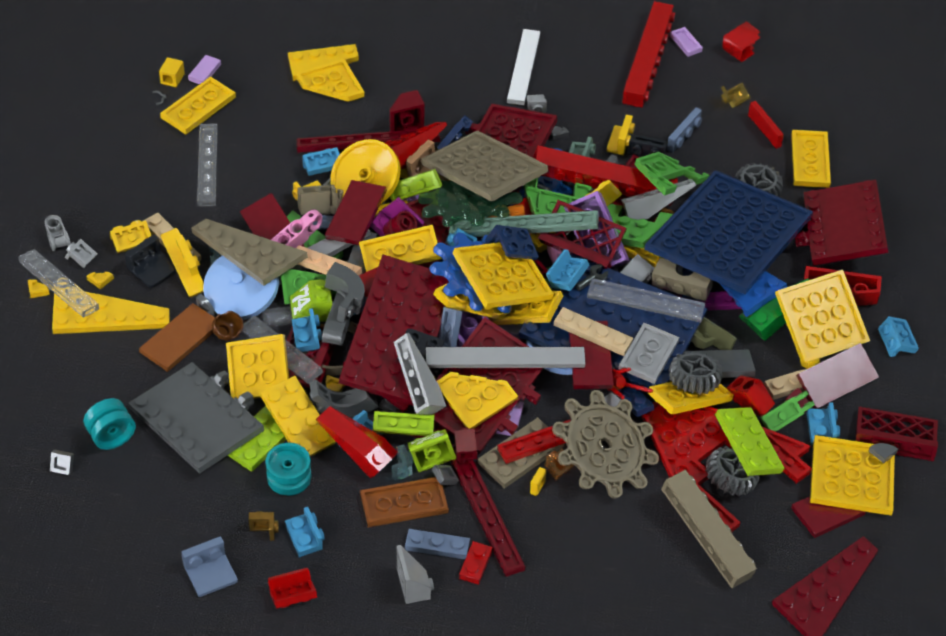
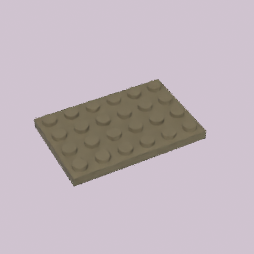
M475 131L421 159L423 166L430 170L436 169L438 174L491 202L548 172V165L479 131Z

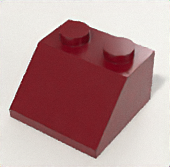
M418 90L400 94L390 108V131L415 130L424 127L425 104Z

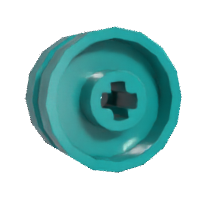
M115 398L104 399L96 403L87 411L83 419L84 426L96 446L104 450L114 449L123 445L131 438L136 429L135 422L127 412L124 404Z
M288 442L279 444L268 452L265 460L268 485L273 491L280 495L290 496L301 493L310 485L312 478L311 460L309 453L304 447Z

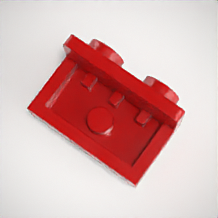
M308 568L268 578L270 596L276 609L280 607L285 608L299 602H308L311 599L317 598V592L311 581Z

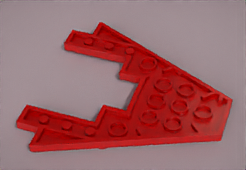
M653 402L654 411L641 415L644 422L650 423L653 427V433L650 436L669 478L684 470L693 476L696 485L706 494L709 503L713 508L717 509L720 518L724 524L730 527L732 533L740 526V521L700 486L708 480V473L705 472L706 467L700 462L724 444L730 449L732 448L715 416L718 409L708 406L692 411L670 414L658 402ZM762 427L785 468L783 472L796 484L808 476L812 468L802 461L800 457L809 451L810 446Z

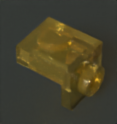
M743 83L727 91L724 86L721 87L723 91L721 96L724 102H729L732 108L750 99Z

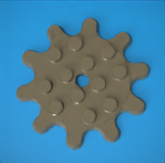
M599 390L591 392L589 406H582L573 398L568 399L565 402V410L569 414L571 421L569 423L558 421L552 427L553 434L562 438L567 444V449L561 451L558 455L559 464L563 466L572 464L580 470L579 486L582 489H590L598 481L605 485L611 498H619L622 495V483L624 481L631 483L637 489L645 488L648 481L641 472V466L643 464L655 465L659 461L658 454L655 451L649 450L644 444V439L653 433L652 425L648 422L635 423L631 419L632 404L629 400L622 399L617 406L612 407L606 403L603 393ZM601 440L606 441L609 448L603 449Z

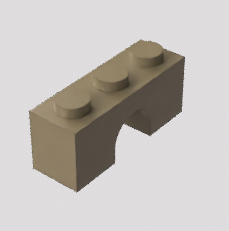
M663 258L659 259L652 272V286L683 294L694 299L707 300L713 287V280L696 272L689 276L679 275L677 273L678 264Z

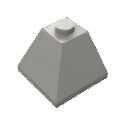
M397 545V572L405 603L409 604L431 599V591L434 590L432 578H428L427 571L401 545Z

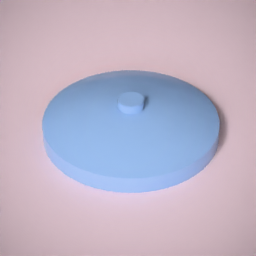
M222 255L207 271L203 285L204 296L210 302L216 314L233 311L239 314L243 320L250 319L262 313L273 302L279 287V276L263 286Z

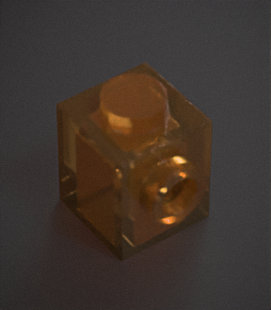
M563 448L558 452L554 450L547 455V460L544 464L556 481L574 467L572 464L566 466L559 464L558 455L561 451H564Z

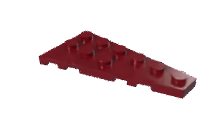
M864 536L773 599L772 605L803 636H823L850 597L853 589L859 583L864 572H866L876 557L878 549Z

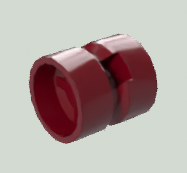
M401 211L385 223L383 227L384 235L416 229V218L410 212Z

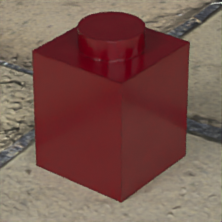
M461 428L454 431L457 461L477 459L475 430Z

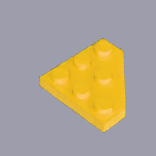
M345 59L296 73V78L302 89L347 102L364 97V90Z
M445 285L435 289L433 293L448 308L494 319H500L509 314L502 313L497 307L488 309L483 307L481 311H475L470 308V301L467 296L463 294L453 297L447 296L443 292Z
M450 372L437 380L444 399L464 426L469 429H474L518 399V395L509 383L504 380H489L486 377L465 376L455 372Z

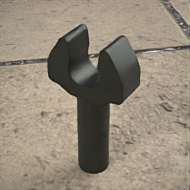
M593 265L590 267V275L575 284L576 289L580 291L594 281L601 284L605 283L608 271L598 274L602 269V265Z

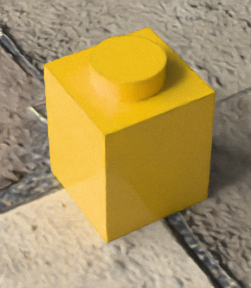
M167 57L159 70L160 83L177 88L185 74L183 61Z

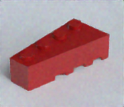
M806 266L803 280L807 278L812 280L839 270ZM844 271L856 305H876L881 291L882 276Z

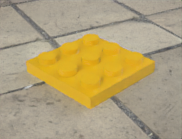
M284 334L226 343L230 393L233 399L235 397L239 398L241 394L247 391L253 395V399L261 398V392L289 379Z

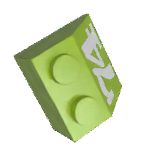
M310 280L290 296L292 319L310 316L309 309L313 308L314 315L318 314L320 322L327 321L332 307L330 289L325 287L326 280Z
M446 429L436 431L431 435L417 438L408 443L418 472L456 459Z

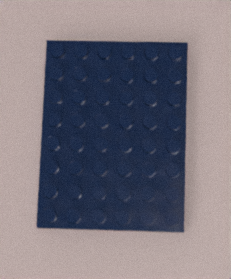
M715 170L645 244L644 250L746 295L811 219L813 211Z
M570 254L572 258L585 259L580 256ZM588 261L589 267L583 273L578 282H580L581 280L585 279L590 275V267L599 264ZM602 266L598 274L608 271L607 280L603 284L594 281L580 291L575 286L571 291L554 289L548 283L552 291H561L563 294V298L550 323H524L519 331L518 337L541 347H570L569 332L554 326V320L564 307L594 321H608V327L633 337V340L643 323L680 337L676 348L655 384L627 372L621 373L627 383L649 388L650 386L670 381L669 366L671 361L677 354L682 355L687 350L707 313V308L610 268L605 269ZM610 350L612 369L619 370V364L624 356Z

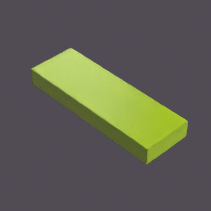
M436 169L399 180L396 189L390 196L391 201L398 197L403 200L440 188L442 183Z
M374 411L373 431L375 433L428 436L434 431L435 415Z

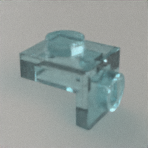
M404 444L396 447L399 463L391 466L393 480L403 479L412 475L413 457L410 451L407 452Z

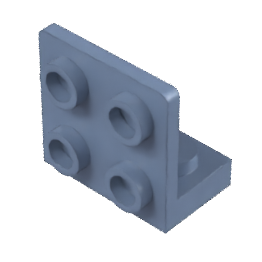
M221 536L181 551L183 566L198 597L238 582L225 555L224 542Z

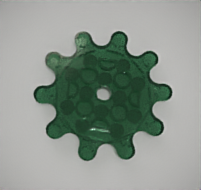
M441 179L442 186L440 188L434 189L435 191L421 193L418 197L420 204H430L423 208L422 216L425 218L443 216L442 225L446 227L453 226L461 220H467L472 226L479 227L485 223L484 219L486 217L497 216L499 218H506L510 216V211L506 205L519 204L523 201L520 193L510 192L491 202L453 181Z

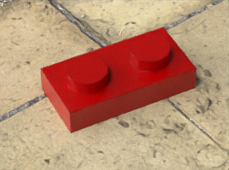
M473 541L460 571L459 579L479 585L493 547Z

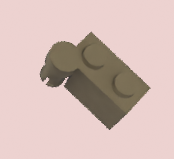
M334 185L298 187V209L301 215H305L308 211L314 209L325 215L335 214L343 199V190L337 189L336 193Z

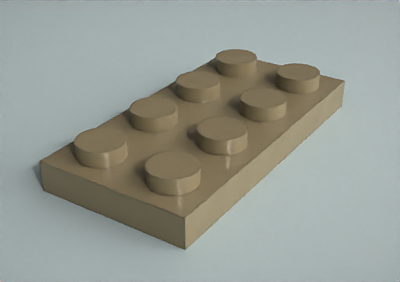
M537 417L501 443L536 432L548 426ZM564 444L505 464L496 446L478 458V464L505 489L563 448Z

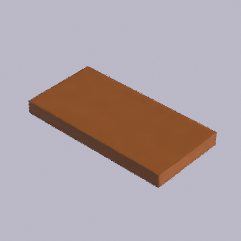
M192 303L139 348V352L168 372L214 333L212 323L215 317Z
M436 477L360 490L368 527L449 513L443 486L440 485Z

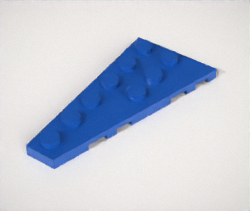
M766 271L746 295L720 284L728 295L734 298L736 305L742 308L746 317L775 298L776 291L787 288V283Z

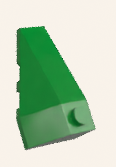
M807 278V279H805V280H803V281H801V282H798V283H796V284L809 281V279ZM777 297L770 300L748 317L744 313L739 315V318L764 341L786 323Z

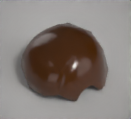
M233 311L218 314L212 323L214 334L218 339L225 341L236 339L244 328L243 319Z

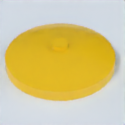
M372 139L358 141L347 147L336 159L331 171V185L335 186L336 193L337 189L343 190V197L351 180L386 186L387 192L381 202L382 204L392 195L399 182L401 171L399 159L395 152L381 141Z

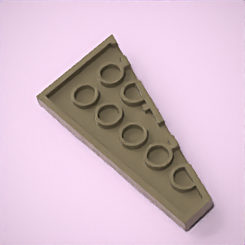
M205 219L191 228L195 236L263 286L308 258L306 251L209 219Z

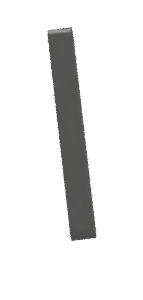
M370 232L371 235L364 238L363 241L378 238L379 234ZM354 244L348 263L362 267L363 274L366 272L360 245ZM338 292L323 329L322 342L343 345L352 317H348L344 323L337 321L339 305L344 300V297Z

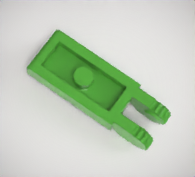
M803 391L795 397H791L759 417L765 428L776 432L815 405L813 401L807 402L802 407L798 404L799 400L807 397L808 392Z

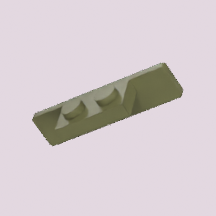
M704 317L691 342L696 347L702 349L714 345L720 350H732L737 338Z

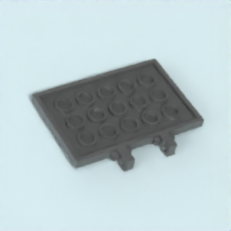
M193 362L128 403L129 408L199 474L264 431L263 424L247 411L248 407L254 404L253 395L247 391L241 394L239 398L235 397L233 399L223 390V387L230 383L229 374L225 370L216 374V376L209 377Z

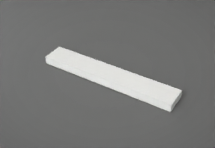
M523 29L507 97V103L525 104L540 31Z

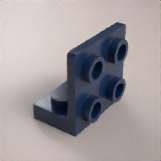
M496 225L485 239L487 244L500 242L507 257L537 260L539 257L528 229Z

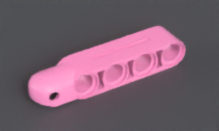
M315 209L308 211L299 220L292 221L271 240L282 244L287 242L285 245L294 248L303 245L309 239V236L320 228L323 218L322 214Z

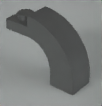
M335 262L327 272L325 287L340 293L344 297V300L339 305L337 321L344 323L348 317H352L353 313L360 314L365 288L361 278L353 270Z
M316 379L309 383L311 389L310 397L316 402L317 411L323 413L331 406L348 417H354L363 410L368 413L379 407L376 394L357 388L344 392L332 391Z

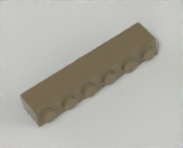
M684 470L666 479L661 490L730 587L734 588L752 578L757 569L755 562L752 558L748 557L742 544L732 535L730 527L724 524L717 509L711 506L706 494L696 485L693 476Z

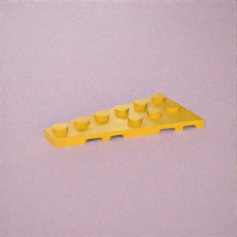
M60 286L54 287L53 334L163 329L170 323L169 308Z

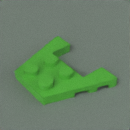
M660 152L636 158L634 164L663 195L674 193L677 186L670 182V179L684 175L698 185L710 176L704 172L702 175L694 172L695 168L691 166L683 167L679 165L678 160Z
M538 178L523 185L532 215L551 214L557 200L569 204L590 193L592 186L575 183L573 196L537 188ZM560 206L557 213H565L564 207Z
M610 204L607 206L613 222L627 228L622 239L623 245L644 248L649 239L673 215L660 212L655 222H649L645 219L637 220L627 216L621 217L623 213V206Z

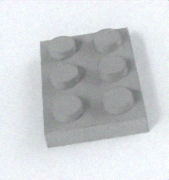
M643 323L619 364V369L630 367L631 371L627 373L655 384L676 348L680 337Z

